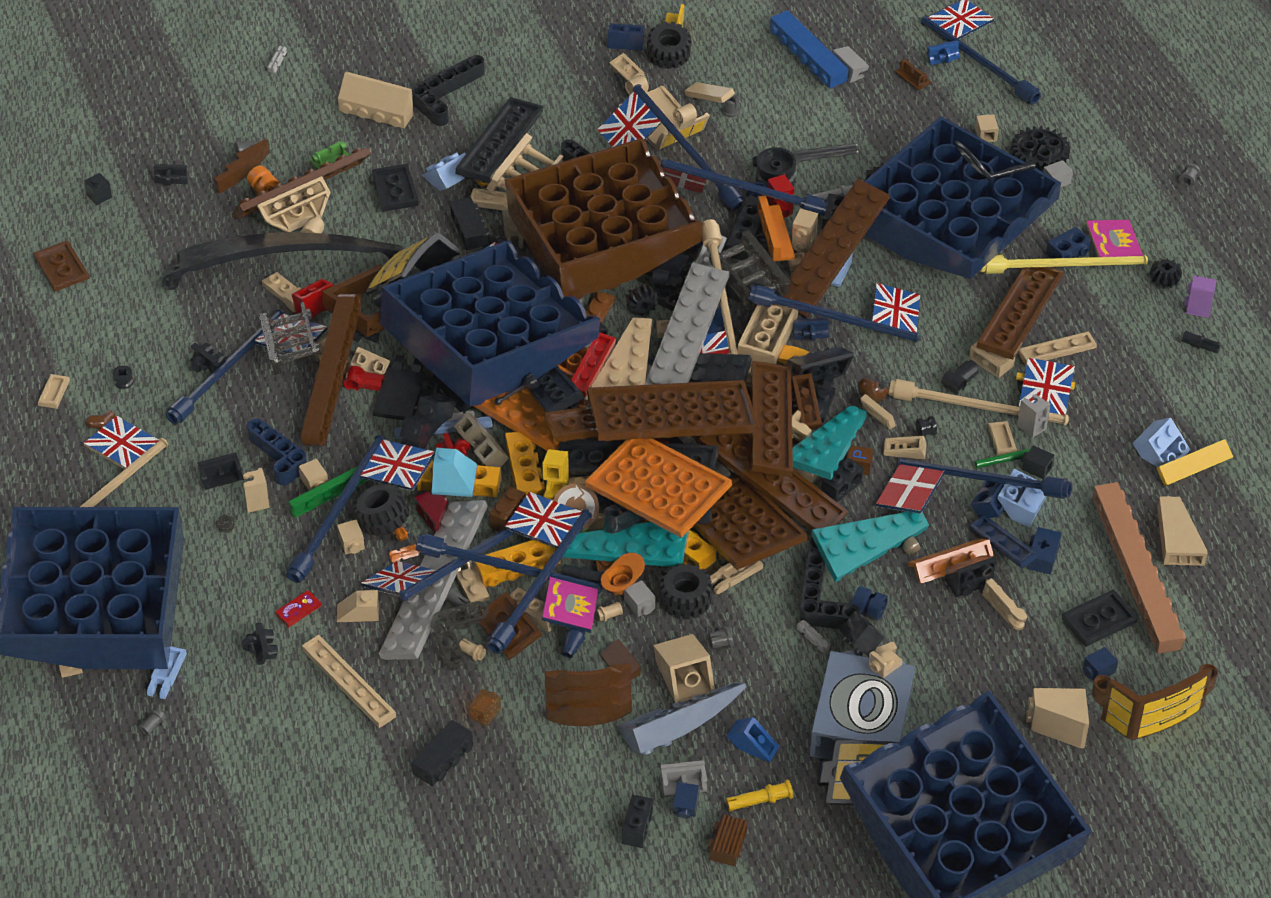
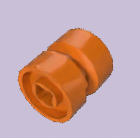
M262 165L254 167L247 176L248 184L257 193L263 190L267 193L272 190L273 186L280 183Z

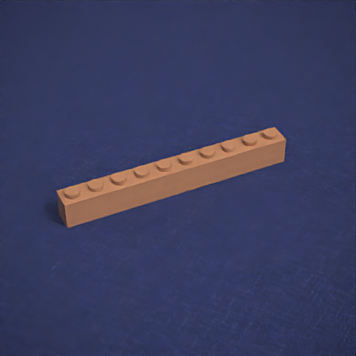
M1118 482L1094 486L1093 501L1157 654L1181 650L1182 644L1185 642V633L1183 629L1180 630L1177 614L1173 613L1171 609V600L1169 597H1166L1164 584L1158 578L1157 567L1153 566L1151 553L1145 548L1144 537L1140 535L1138 523L1132 517L1131 506L1127 505L1125 501L1124 490L1120 489Z

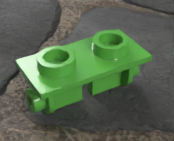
M338 141L336 144L329 146V151L325 148L315 152L309 161L319 169L320 165L326 162L331 164L336 161V158L344 154L347 157L349 154L344 150L346 144L345 142Z

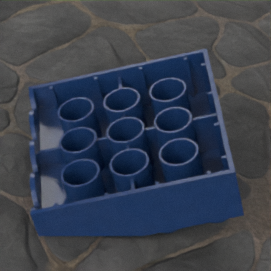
M940 116L864 181L890 196V199L865 235L907 260L971 279L1059 199L1061 182L1036 168L1012 175L996 177L988 182L986 178L982 177L963 158L954 145L955 141L962 143L990 174L1025 164V162Z
M509 240L382 286L380 325L468 406L481 405L487 399L513 391L523 385L524 377L531 372L538 379L599 337L600 318L595 315L587 317L581 302L571 295L564 297L556 280L550 276L541 277L537 266L530 258L526 256L518 258L517 252Z
M13 507L12 531L8 534L6 548L7 563H4L1 573L0 655L79 669H168L184 545L179 507Z
M990 690L979 696L969 706L962 705L947 712L934 724H925L914 729L898 743H889L876 749L862 762H853L844 766L840 776L842 784L881 856L909 898H1001L1079 855L1092 832Z

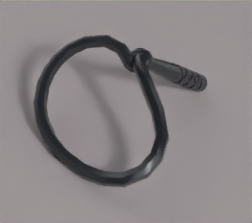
M959 141L954 142L956 149L982 177L986 178L988 182L996 177L1035 169V163L1029 162L990 174Z

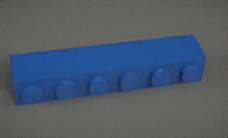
M788 10L770 18L769 29L771 34L776 35L780 42L786 45L793 55L795 54L800 59V62L810 69L812 74L818 76L822 84L833 88L847 81L848 68Z

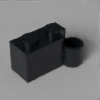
M678 254L662 263L659 268H655L652 275L654 288H666L674 292L678 288H682L684 276L688 275L691 267L689 256Z

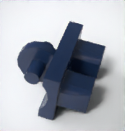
M797 318L794 320L795 340L810 339L815 341L816 338H829L828 318Z

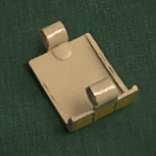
M643 75L625 82V88L629 96L633 93V87L641 84V88L685 138L704 130L709 114L705 113L697 118L696 109L691 103L681 106L664 86L647 92L649 86ZM662 123L646 139L656 150L678 142Z

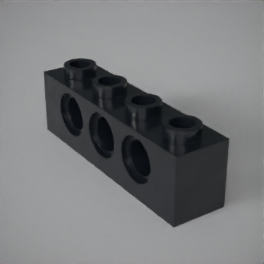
M748 196L746 202L742 203L741 213L737 214L735 219V227L732 226L730 229V238L726 239L724 244V250H726V257L748 262L754 247L753 238L760 234L763 228L758 213V197Z

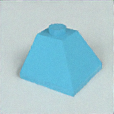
M436 448L433 463L432 494L472 497L477 464L457 449Z

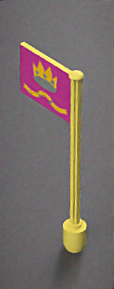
M1130 220L1086 221V226L1098 257L1007 260L1003 255H996L980 272H984V274H1002L1007 268L1133 264H1144L1145 266L1148 263V258L1142 254Z

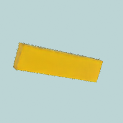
M1226 439L1159 466L1156 469L1163 484L1166 486L1233 458Z

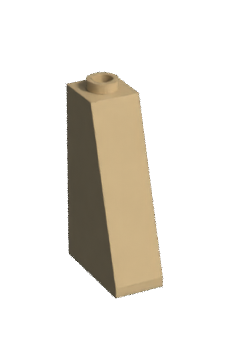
M1171 496L1160 497L1157 511L1164 565L1205 566L1208 554L1207 549L1181 498Z

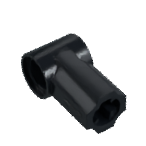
M966 360L954 371L948 370L944 374L941 384L954 393L959 394L958 392L961 389L964 390L967 383L979 374L976 362Z

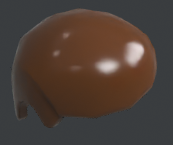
M867 378L861 379L858 383L860 395L863 397L866 394L876 403L881 402L889 393L887 387L879 389L878 382H872Z

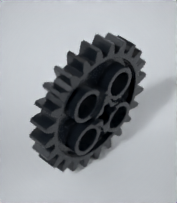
M1033 126L1032 130L1026 127V131L1020 130V134H1015V138L1012 139L1011 151L1013 156L1025 163L1034 162L1035 168L1042 171L1045 166L1062 160L1066 163L1067 159H1069L1071 147H1069L1070 142H1067V137H1062L1063 133L1056 134V129L1050 131V127H1047L1045 130L1042 126L1039 129Z

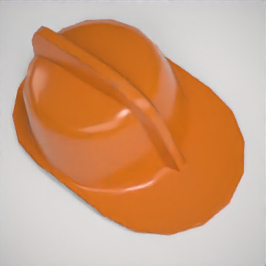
M637 553L622 555L603 573L601 577L602 586L615 596L624 595V590L635 584V581L644 571V559Z

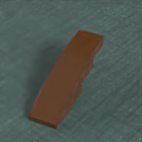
M264 139L237 153V160L225 166L226 172L214 178L215 190L219 194L236 185L248 176V173L254 167L261 164L270 153L268 140Z

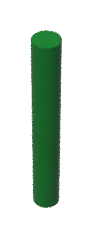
M1031 448L974 461L976 468H982L1021 459L1026 451L1029 452Z

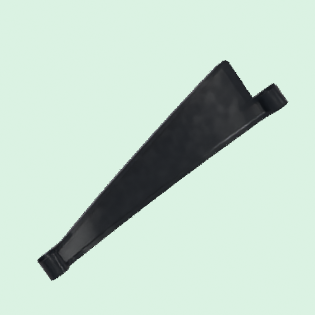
M286 232L237 236L210 241L180 250L179 264L163 271L162 284L165 289L174 290L178 287L180 278L188 271H197L221 263L265 254L335 250L364 253L380 252L390 259L404 248L397 244L325 233ZM172 276L175 280L171 282L167 281L166 278Z

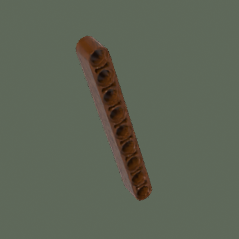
M339 294L337 297L301 433V440L304 446H324L326 444L362 305L359 294Z

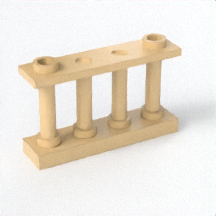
M526 133L497 169L486 189L493 192L497 187H502L506 190L505 176L515 177L522 175L514 170V165H520L530 172L539 169L523 159V154L528 153L547 166L561 163L563 156L559 155L555 162L532 148V145H530L532 136Z

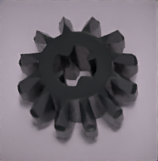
M1160 258L1158 261H1154L1149 272L1151 282H1156V287L1161 284L1163 288L1166 285L1170 288L1178 285L1180 278H1182L1180 264L1176 263L1175 260L1170 261L1168 258L1166 260Z
M642 283L640 287L635 286L634 290H629V294L626 296V305L634 315L640 314L643 316L644 313L649 314V311L655 310V306L659 304L658 294L650 285L645 286Z

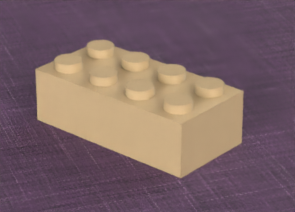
M771 304L770 308L757 305L740 339L737 353L750 355L752 361L777 364V359L794 328V320L798 318V310L778 304Z

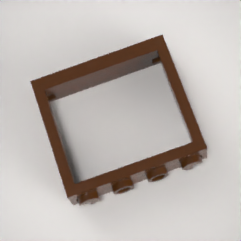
M383 265L375 266L322 291V307L333 314L339 294L361 295L365 293L370 282ZM381 311L370 316L360 312L356 330L369 337L385 329L380 325Z

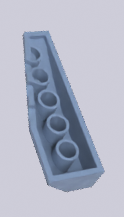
M734 682L711 690V695L709 696L708 694H699L692 697V702L679 701L672 704V709L662 710L659 708L617 725V729L632 752L641 753V755L652 753L654 751L653 748L671 745L672 740L689 733L714 717L746 688V684Z

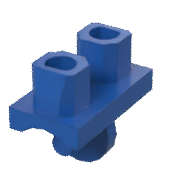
M956 40L928 46L927 55L930 65L943 62L950 63L952 60L959 59V42Z

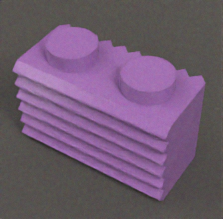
M1195 275L1193 282H1188L1186 293L1190 294V296L1186 295L1184 307H1187L1186 314L1209 318L1216 279L1201 278Z

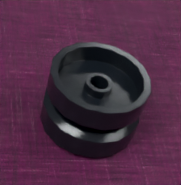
M772 147L760 152L756 164V182H762L768 188V179L785 174L794 186L797 165L795 155L781 147Z

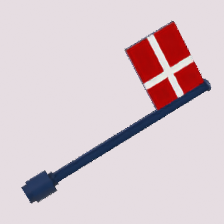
M663 158L661 161L664 177L669 176L675 186L702 193L707 179L799 205L804 210L818 213V216H825L828 202L824 201V198L810 194L801 198L667 160L666 158Z
M902 457L899 458L897 462L898 468L876 502V506L921 514L944 474L1040 489L1044 496L1060 499L1071 496L1073 484L1068 479L1047 476L1045 480L1039 481L904 460Z

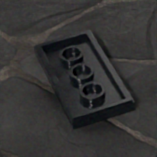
M558 365L536 379L540 386L532 390L525 388L546 413L561 411L584 398L582 392Z

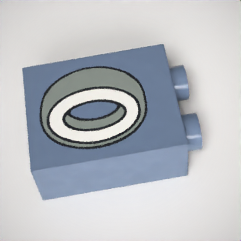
M831 651L812 729L810 757L833 760L834 747L837 740L899 742L903 738L912 694L915 666L906 665L902 661V666L885 678H882L878 673H874L871 670L869 658L863 655L860 656L855 651H844L843 653Z

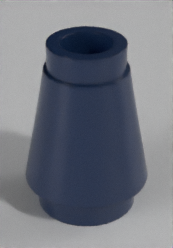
M573 628L566 630L561 651L563 656L573 658V655L585 640V631Z

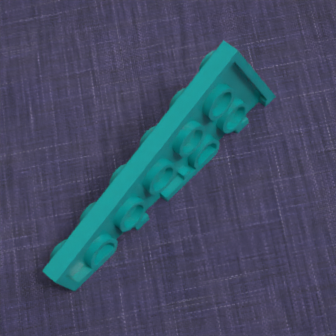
M849 406L792 448L793 467L831 480L833 472L838 469L839 461L843 460L851 446V440L855 439L857 430L861 428L867 418L866 411L856 406Z
M904 512L813 529L811 536L836 583L841 580V577L847 574L850 575L860 566H865L886 554L893 547L900 546L909 537L919 535L928 528L929 524L923 513Z
M653 522L635 524L618 533H607L604 529L579 533L563 557L615 562L624 554L637 553L644 559L645 565L677 567L678 564H683L689 531L681 538Z

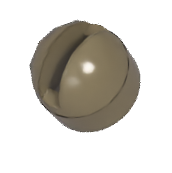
M913 536L906 539L903 543V549L907 554H914L921 549Z

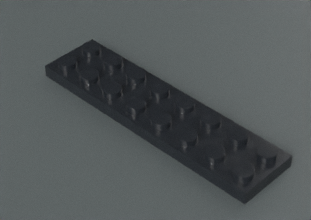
M510 97L457 165L455 174L490 184L497 169L543 113V106Z
M575 439L560 442L558 450L568 452L569 475L591 476L625 441ZM662 443L715 471L719 453L717 445Z

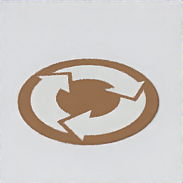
M566 485L554 497L553 501L580 511L587 509L591 512L592 518L588 519L582 529L590 526L598 516V498L585 485Z

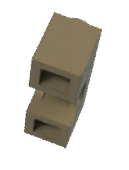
M467 412L454 425L460 435L475 448L474 452L486 466L501 467L510 459L483 424Z

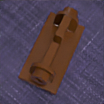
M902 59L899 62L900 68L895 70L896 74L918 91L932 83L928 80L927 74L918 68L914 69V65L908 59Z

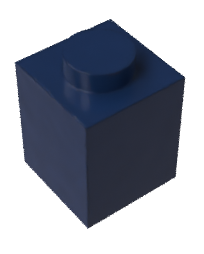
M1103 647L1085 657L1083 672L1087 678H1091L1093 681L1099 675L1109 677L1116 673L1118 660L1106 647Z
M677 782L673 804L674 814L685 819L690 818V816H696L700 794L699 785Z

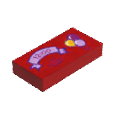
M307 590L275 611V614L289 628L321 607V601Z

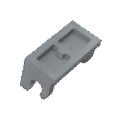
M849 46L833 50L832 54L848 68L847 81L849 83L865 77L860 72L868 70L869 65Z
M1033 394L1032 398L1037 401L1036 403H1032L1026 398L1021 400L1017 424L1019 428L1032 438L1047 429L1051 404Z
M704 760L661 765L660 777L664 796L675 795L677 782L699 785L700 792L707 791Z

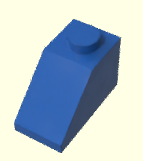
M754 717L737 720L727 735L739 750L767 762L772 760L780 747Z

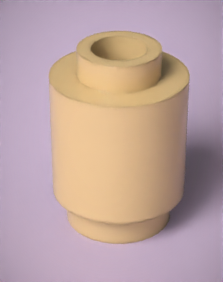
M312 217L308 219L300 232L322 233L324 222L318 217Z

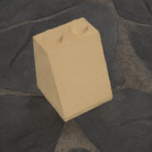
M693 634L653 645L656 663L675 703L690 700L699 694H710V691L715 689L710 655Z
M1034 688L1032 697L1028 698L1029 710H1026V722L1030 723L1031 730L1075 747L1085 748L1089 727L1086 690Z

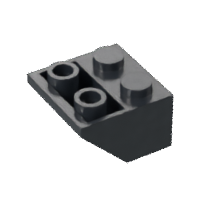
M981 555L947 567L945 581L956 597L968 596L973 591L984 589L986 581L994 578L996 558L994 556Z

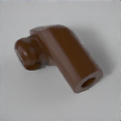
M108 410L102 416L90 415L85 419V425L89 428L101 429L115 418V414Z

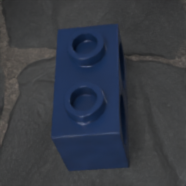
M1074 227L1048 241L1046 254L1051 259L1085 256L1090 250L1091 239L1079 228Z
M989 481L983 482L970 504L979 518L983 515H986L988 518L1001 515L1004 508L998 500V495L1005 484Z

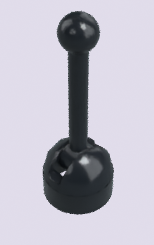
M531 372L524 377L523 385L501 398L497 397L494 402L496 405H501L502 401L524 388L532 390L540 385Z

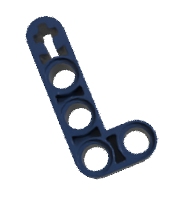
M250 420L247 424L249 440L277 461L273 466L275 482L279 485H287L300 476L299 466L307 463L305 451L263 420Z

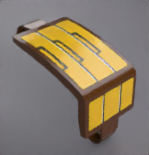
M1203 664L1200 666L1198 673L1172 686L1142 696L1137 695L1125 685L1106 675H1099L1094 679L1092 697L1095 699V702L1103 707L1101 719L1127 739L1136 740L1168 729L1204 707L1206 696L1215 687L1218 670L1211 664Z

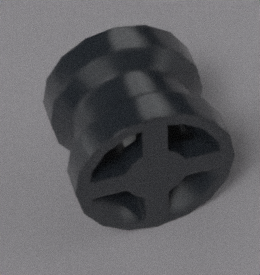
M122 365L113 370L114 384L117 388L127 389L133 385L134 380L130 367Z
M928 416L927 419H916V430L919 436L926 437L929 434L931 436L937 434V424L933 416Z

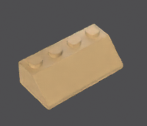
M345 72L338 97L339 111L345 114L357 115L361 118L372 119L379 123L390 124L394 127L405 128L413 116L412 89Z

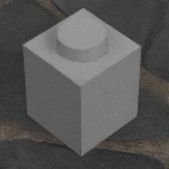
M1063 160L1044 167V173L1060 181L1061 187L1071 184L1073 171Z
M642 580L624 590V601L637 617L643 614L648 615L655 609V596Z

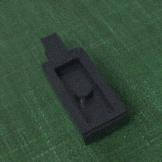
M828 375L824 380V384H819L815 389L821 422L823 423L836 388L833 387L834 377Z

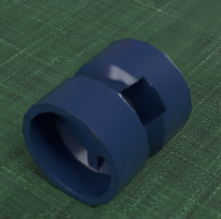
M859 586L851 604H855L860 608L861 615L866 613L867 617L879 621L886 609L888 596L879 592L873 594L871 589Z

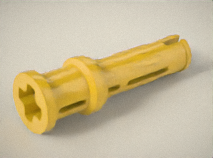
M789 779L781 784L773 786L768 784L764 789L726 798V804L730 812L768 801L769 803H776V800L787 797L792 799L793 790Z

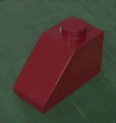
M432 490L415 497V506L417 512L435 534L440 529L448 501L445 495L432 494Z

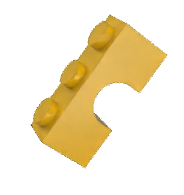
M551 449L547 451L543 461V480H547L545 498L554 500L557 492L564 486L569 485L567 451Z

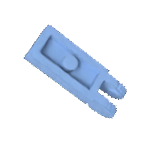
M170 647L168 669H154L148 686L147 696L153 697L157 685L162 684L160 698L166 699L170 686L172 687L187 655L186 649Z

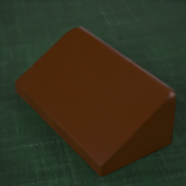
M619 639L615 640L600 654L608 666L631 663V680L641 675L639 663Z

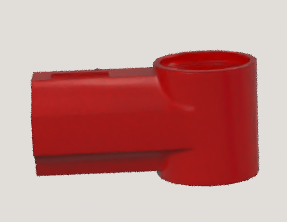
M353 365L348 368L343 385L347 390L356 389L355 391H358L360 388L380 391L385 375L365 372L360 366Z

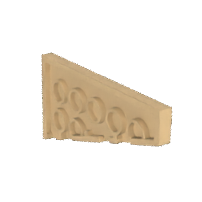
M632 318L592 387L645 385L652 319ZM587 396L584 398V405H589Z

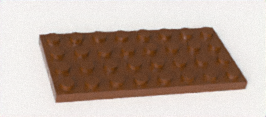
M744 380L587 388V397L598 441L758 433L759 425Z

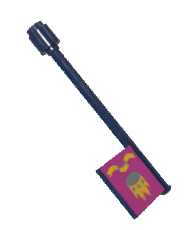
M419 534L416 551H420V554L435 558L447 554L533 577H538L542 569L448 546L447 543H444V538L429 534ZM552 572L547 579L549 584L542 621L591 633L597 594L601 593L602 584Z

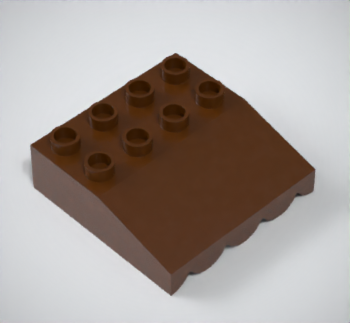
M643 138L505 179L508 213L547 276L556 280L564 297L571 295L580 300L585 295L596 291L617 288L620 284L638 278L703 241L702 222L699 219L694 220L688 202L683 197L679 198L672 179L669 176L664 177L658 159L654 155L650 156Z

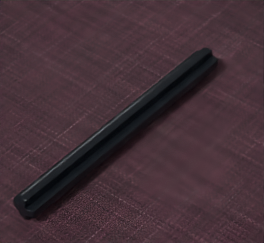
M857 143L791 152L795 155L796 162L857 154L859 148ZM758 156L752 158L754 167H756Z

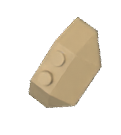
M321 176L258 204L257 208L266 223L284 232H292L303 227L308 219L312 217L322 218L330 190Z

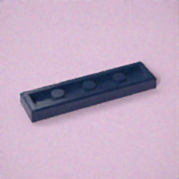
M983 515L969 525L970 530L982 539H989L994 549L1021 569L1037 558V553L986 515Z

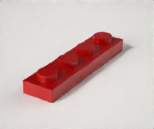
M599 333V337L591 343L571 381L582 392L584 397L587 396V388L592 387L615 345V337Z

